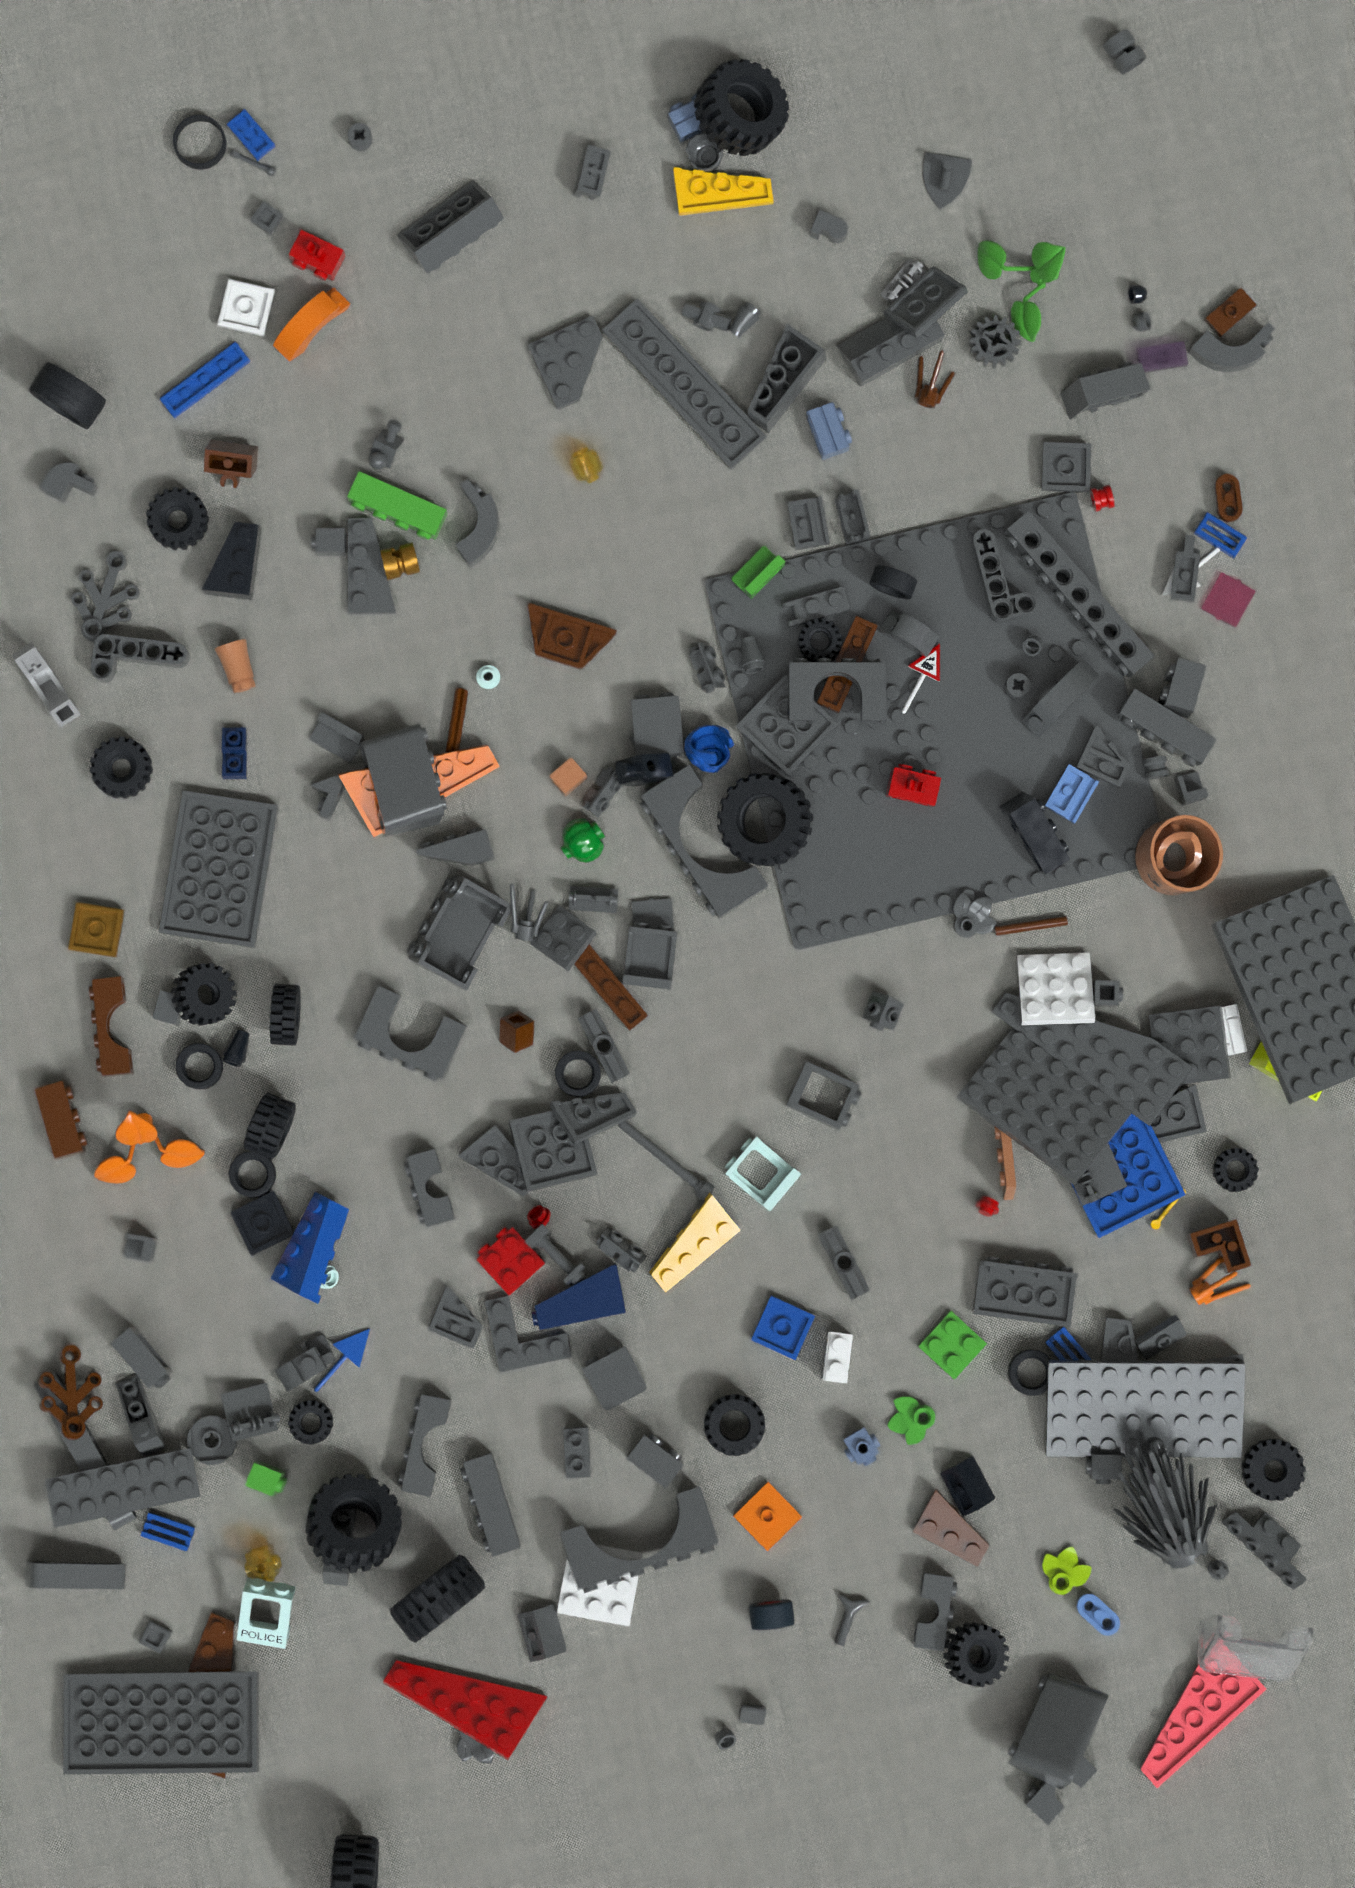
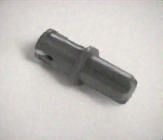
M1221 1560L1212 1561L1208 1565L1209 1574L1216 1580L1224 1579L1229 1573L1227 1564Z

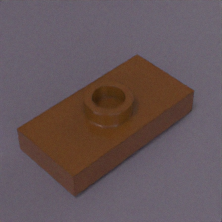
M1240 288L1207 316L1205 321L1221 338L1251 312L1257 304Z

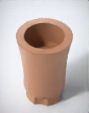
M246 639L230 642L214 649L221 661L234 694L256 687Z

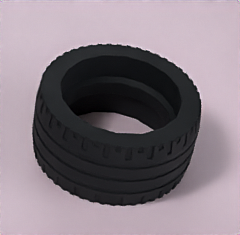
M47 362L41 368L29 388V392L42 403L85 429L90 428L106 403V399L93 388L50 362Z

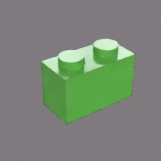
M257 1461L252 1466L245 1486L273 1497L277 1493L283 1492L288 1479L284 1477L285 1471Z

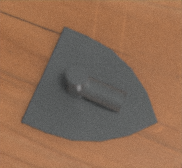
M925 153L923 167L925 187L930 198L939 209L952 203L961 194L971 172L972 160Z

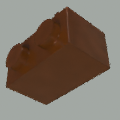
M211 440L205 448L204 472L223 474L220 479L221 487L225 486L226 479H231L233 481V488L236 489L240 482L239 477L251 478L256 471L258 446Z

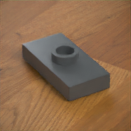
M1175 1314L1134 1341L1144 1359L1148 1360L1187 1334Z

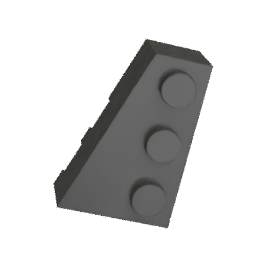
M1127 362L1119 365L1118 369L1112 370L1111 367L1099 370L1098 374L1083 373L1077 376V380L1060 394L1069 420L1077 418V415L1083 411L1090 410L1093 413L1098 411V407L1124 403L1143 396L1151 389L1142 363L1132 365V362Z

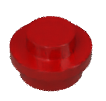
M981 1196L980 1201H977L975 1204L976 1208L979 1209L978 1212L984 1216L992 1217V1215H997L999 1212V1202L990 1197Z
M541 1205L533 1207L527 1215L529 1225L534 1229H538L542 1224L546 1226L551 1217V1212L548 1208Z

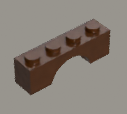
M119 976L92 979V986H89L90 1000H94L95 1010H91L92 1023L97 1026V1034L93 1036L94 1046L99 1048L100 1058H96L97 1072H101L103 1077L134 1074L132 1051L117 1044L110 1032L112 1014L119 1006L126 1003L124 978Z

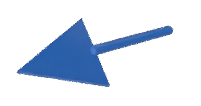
M370 1329L332 1344L344 1355L314 1388L315 1392L321 1389L347 1358L360 1368Z

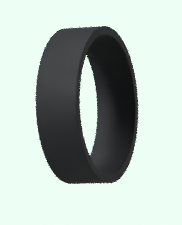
M193 115L187 117L179 123L173 135L174 150L179 160L189 168L196 170L209 169L218 164L225 154L227 142L224 131L220 124L209 116ZM194 122L211 123L222 134V146L219 153L212 160L205 163L190 162L184 159L178 152L177 140L181 131L187 125Z

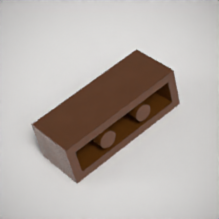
M59 1081L35 1088L54 1159L59 1160L86 1152L85 1145H88L85 1132H80L78 1122H81V1117L78 1109L73 1108L71 1099H74V1093L71 1085H67L65 1081Z

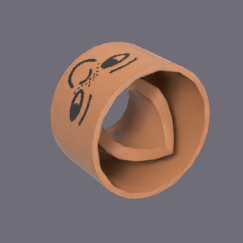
M1191 815L1175 816L1153 824L1143 833L1136 847V866L1143 881L1154 891L1173 896L1189 893L1206 887L1218 875L1223 861L1222 843L1214 828L1203 819ZM1171 843L1181 845L1186 855L1184 868L1177 872L1167 870L1163 864V856Z

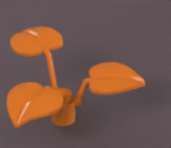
M128 1111L125 1119L116 1129V1139L125 1145H131L127 1159L124 1160L120 1156L106 1158L95 1169L94 1177L100 1181L114 1184L125 1183L131 1180L136 1174V1168L130 1162L132 1161L137 1143L143 1144L155 1140L159 1151L163 1153L160 1156V1161L173 1168L187 1167L196 1163L203 1157L205 1150L200 1149L195 1143L184 1139L173 1140L166 1145V1148L163 1147L157 1136V1129L153 1125L152 1116L147 1113L136 1114Z

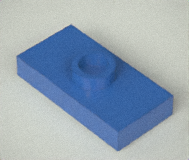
M245 109L227 123L228 128L257 162L276 147L274 142Z

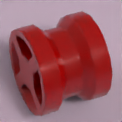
M1109 484L1104 485L1101 489H1090L1091 502L1095 512L1105 507L1109 509L1115 507L1112 489Z

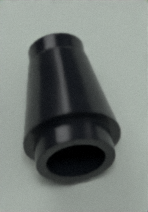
M236 1030L222 1054L224 1056L222 1061L234 1067H241L242 1063H245L250 1034L242 1030Z

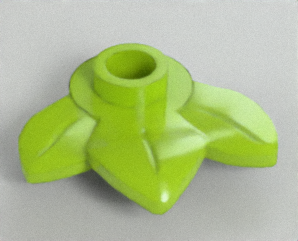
M1073 1547L1062 1550L1057 1558L1051 1554H1046L1042 1563L1043 1571L1049 1577L1050 1589L1059 1595L1067 1594L1074 1586L1083 1585L1090 1577L1092 1570L1091 1566L1078 1565L1077 1553ZM1062 1577L1065 1579V1585L1059 1587L1056 1581Z

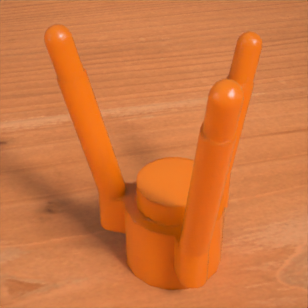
M1217 1259L1198 1279L1192 1282L1193 1287L1189 1291L1198 1305L1202 1303L1207 1305L1214 1300L1248 1289L1251 1285L1248 1283L1212 1295L1214 1294V1289L1238 1274L1234 1271L1211 1285L1207 1281L1202 1283L1221 1263L1220 1259Z

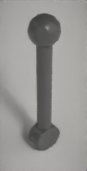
M231 150L229 154L233 158L240 159L266 171L269 176H274L276 173L274 167L268 168L240 155L234 150Z

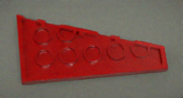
M397 1660L383 1680V1684L506 1760L510 1759L548 1697Z

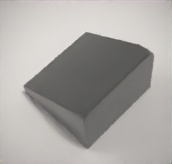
M741 1704V1723L764 1724L766 1716L765 1706Z

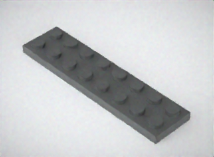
M638 298L602 329L603 334L731 470L767 438Z

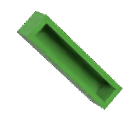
M360 471L347 496L348 501L351 502V507L362 512L364 509L373 512L372 516L382 521H386V518L395 522L394 525L402 530L407 531L408 528L417 531L416 535L425 540L430 538L437 539L448 515L447 509Z

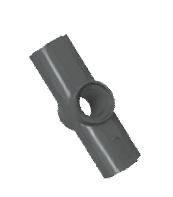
M597 1009L579 1017L578 1020L611 1083L629 1075L630 1072ZM603 1039L611 1043L610 1050L605 1053L597 1049L598 1042Z
M837 1225L819 1234L818 1237L851 1300L870 1291ZM840 1256H847L850 1259L851 1265L848 1269L842 1270L838 1267L837 1260Z

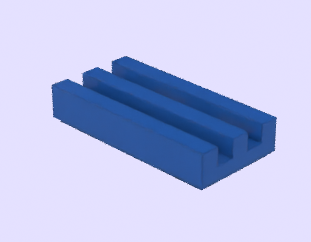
M1208 512L1193 533L1212 546L1219 548L1220 551L1233 559L1248 538ZM1207 520L1212 524L1216 525L1217 527H1219L1220 529H1222L1223 531L1227 532L1231 536L1235 537L1240 542L1236 543L1235 541L1228 538L1221 532L1212 528L1211 526L1206 524ZM1202 528H1203L1204 530L1208 531L1209 533H1211L1212 535L1216 536V537L1219 538L1220 540L1224 541L1225 543H1227L1228 545H1230L1231 547H1233V548H1235V549L1233 550V549L1229 548V547L1226 546L1225 544L1221 543V542L1218 541L1217 539H1215V538H1213L1212 536H1210L1209 534L1205 533L1204 531H1202Z
M1062 1327L1045 1342L1059 1360L1066 1359L1053 1345L1052 1342L1055 1340L1072 1360H1079L1059 1337L1063 1334L1084 1360H1092L1065 1327Z
M148 1512L147 1520L140 1536L187 1552L195 1527ZM152 1519H154L156 1521L189 1531L188 1535H184L151 1524ZM152 1529L185 1540V1544L148 1533V1530Z

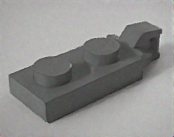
M1186 535L1184 547H1178V551H1176L1170 600L1195 602L1200 549H1194V535Z

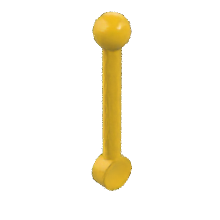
M1179 1199L1169 1203L1156 1220L1151 1221L1150 1225L1153 1229L1160 1228V1222Z

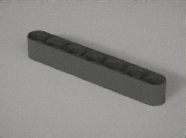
M56 1371L52 1372L54 1380L66 1390V1386ZM43 1377L44 1383L49 1384V1378ZM38 1381L34 1382V1387L41 1399L45 1396L53 1397L56 1405L67 1414V1406L50 1389L40 1387ZM45 1400V1407L50 1408V1402ZM48 1412L80 1471L109 1466L86 1422L83 1436L77 1440H69L61 1432V1423ZM69 1425L70 1431L75 1432V1426ZM135 1511L106 1518L112 1528L117 1530L135 1520L137 1515Z

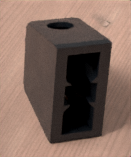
M670 753L641 754L616 761L615 764L618 782L622 786L638 787L674 777ZM649 765H654L653 772L648 770L647 767Z

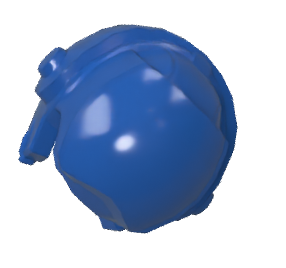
M703 725L694 729L687 736L684 751L690 762L704 772L716 773L728 763L730 759L728 748L733 747L734 742L726 728L719 725Z

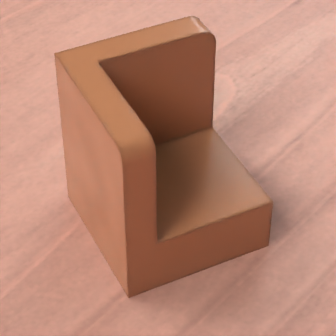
M569 758L549 775L551 781L565 797L587 779L586 773L573 758Z

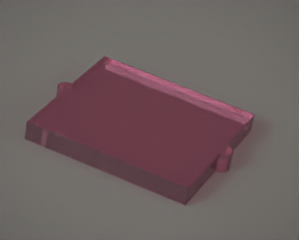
M1221 572L1201 609L1216 617L1217 621L1222 620L1236 628L1256 591L1242 584L1240 579L1235 580Z

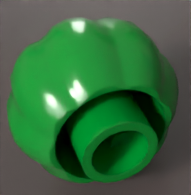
M585 818L573 819L563 829L562 839L564 845L560 848L568 859L573 857L579 862H592L601 855L604 849V843L601 839L606 836L596 821L590 824Z

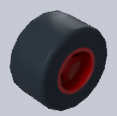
M771 1600L749 1605L752 1630L779 1629L792 1626L795 1623L791 1600Z

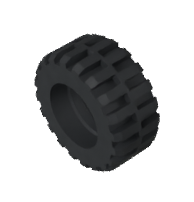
M732 59L727 63L723 62L698 88L696 98L694 99V108L697 109L695 111L696 120L700 121L699 127L701 131H705L708 135L706 138L710 142H715L717 144L716 147L720 150L726 149L729 154L733 155L739 152L740 156L757 154L762 149H765L785 128L789 117L787 112L789 110V102L785 100L787 94L785 89L780 87L781 82L779 79H775L768 68L763 69L761 64L757 62L750 63V60L741 59L738 61V59ZM728 93L736 94L749 103L754 111L756 122L747 121L735 113L728 101Z
M771 773L750 774L748 778L737 780V785L734 787L730 786L726 791L728 793L726 798L721 799V811H717V819H720V825H717L718 832L723 835L721 840L724 845L730 848L729 851L734 856L741 858L740 860L759 866L768 867L775 864H784L788 862L789 858H795L799 854L798 850L801 847L805 848L808 843L806 838L808 835H811L813 829L810 828V821H813V814L809 810L811 804L804 797L805 793L792 781ZM762 797L776 799L782 804L786 813V823L782 833L771 842H758L752 839L745 828L747 809L755 800Z
M343 1474L342 1479H339L337 1476L330 1479L329 1485L324 1483L319 1487L318 1493L314 1494L306 1518L305 1533L308 1534L307 1542L309 1546H314L312 1552L316 1557L322 1556V1562L327 1566L333 1564L335 1565V1570L341 1572L343 1568L349 1569V1573H356L357 1569H362L365 1572L371 1570L372 1564L378 1567L383 1563L384 1558H388L392 1554L402 1525V1520L400 1519L402 1512L401 1507L397 1506L398 1500L394 1494L389 1495L390 1488L385 1484L380 1486L378 1484L379 1480L373 1477L371 1480L366 1479L363 1474H358L357 1477H352V1474ZM345 1508L359 1509L372 1518L376 1525V1531L363 1538L347 1537L334 1527L331 1516Z
M459 1554L391 1607L390 1615L408 1639L416 1643L485 1589V1582L468 1559Z
M341 1834L337 1836L332 1858L330 1888H377L379 1839L375 1836Z

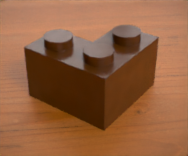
M1237 1219L1186 1234L1194 1258L1218 1252L1224 1274L1252 1266Z

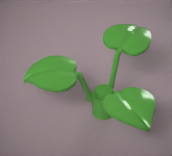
M989 240L980 242L977 249L978 264L986 278L991 280L998 279L1002 274V270L1031 271V280L1037 283L1038 286L1023 298V302L1015 301L1013 303L1011 321L1015 324V330L1020 331V336L1030 342H1034L1041 327V313L1037 305L1033 302H1028V300L1040 289L1045 288V283L1057 280L1066 247L1049 242H1039L1032 251L1034 266H1005L1003 264L1006 261V253L998 243Z

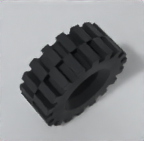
M172 487L173 490L166 488L163 490L164 493L161 495L157 493L154 496L155 500L149 503L150 509L146 512L148 517L146 522L150 529L149 531L155 540L166 548L186 550L187 546L191 545L194 547L197 545L196 541L198 539L200 541L203 539V533L207 532L208 529L207 522H209L206 507L193 491L191 493L186 488L181 490L178 487ZM180 510L187 515V522L183 527L174 528L169 524V516L173 511Z
M123 736L109 738L110 741L108 742L103 741L100 743L101 747L94 750V757L90 759L92 763L90 773L97 787L105 794L116 799H129V796L135 797L139 791L143 792L146 789L145 785L151 781L150 774H153L152 760L145 748L134 739H127ZM119 759H125L131 765V771L125 777H117L113 773V764Z
M202 963L186 968L187 970L179 973L181 977L175 978L173 983L177 987H173L171 993H176V997L171 999L172 1003L178 1004V1007L174 1009L177 1013H183L181 1016L183 1020L189 1019L190 1024L203 1026L222 1021L226 1018L225 1015H229L232 1012V1009L229 1007L235 1006L236 1001L232 1000V997L237 996V990L232 991L231 986H234L235 982L234 980H228L231 976L228 972L222 973L223 967H214L215 964ZM201 985H207L211 989L212 999L209 1003H202L198 997V988Z
M274 984L270 1007L271 1044L292 1046L297 1044L301 1010L300 985Z
M1279 1439L1261 1440L1256 1445H1252L1248 1453H1245V1460L1241 1465V1468H1243L1242 1478L1245 1479V1485L1253 1494L1266 1500L1281 1501L1284 1498H1290L1294 1495L1295 1491H1299L1301 1488L1300 1484L1305 1479L1303 1475L1306 1472V1466L1303 1465L1304 1459L1298 1453L1299 1450L1290 1443ZM1271 1460H1277L1283 1466V1474L1275 1480L1269 1479L1264 1471L1265 1465Z
M972 1622V1624L964 1623L963 1627H956L954 1630L957 1633H950L948 1638L951 1639V1642H945L944 1648H948V1653H943V1658L949 1661L944 1663L945 1667L951 1670L949 1674L955 1677L957 1681L975 1687H985V1684H994L993 1679L999 1680L1002 1677L999 1672H1005L1007 1668L1003 1665L1004 1661L1009 1662V1656L1005 1655V1652L1009 1651V1647L1003 1644L1006 1641L1005 1637L999 1635L1001 1632L997 1629L976 1622ZM974 1645H979L981 1647V1657L976 1664H972L969 1660V1652Z

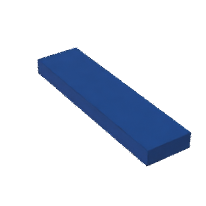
M235 341L159 399L175 419L251 361Z

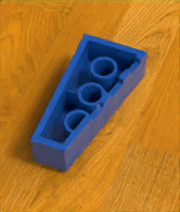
M315 1192L270 1279L292 1292L319 1304L321 1298L318 1295L321 1284L326 1283L328 1275L325 1274L329 1260L333 1261L335 1255L333 1246L335 1240L340 1239L349 1209Z

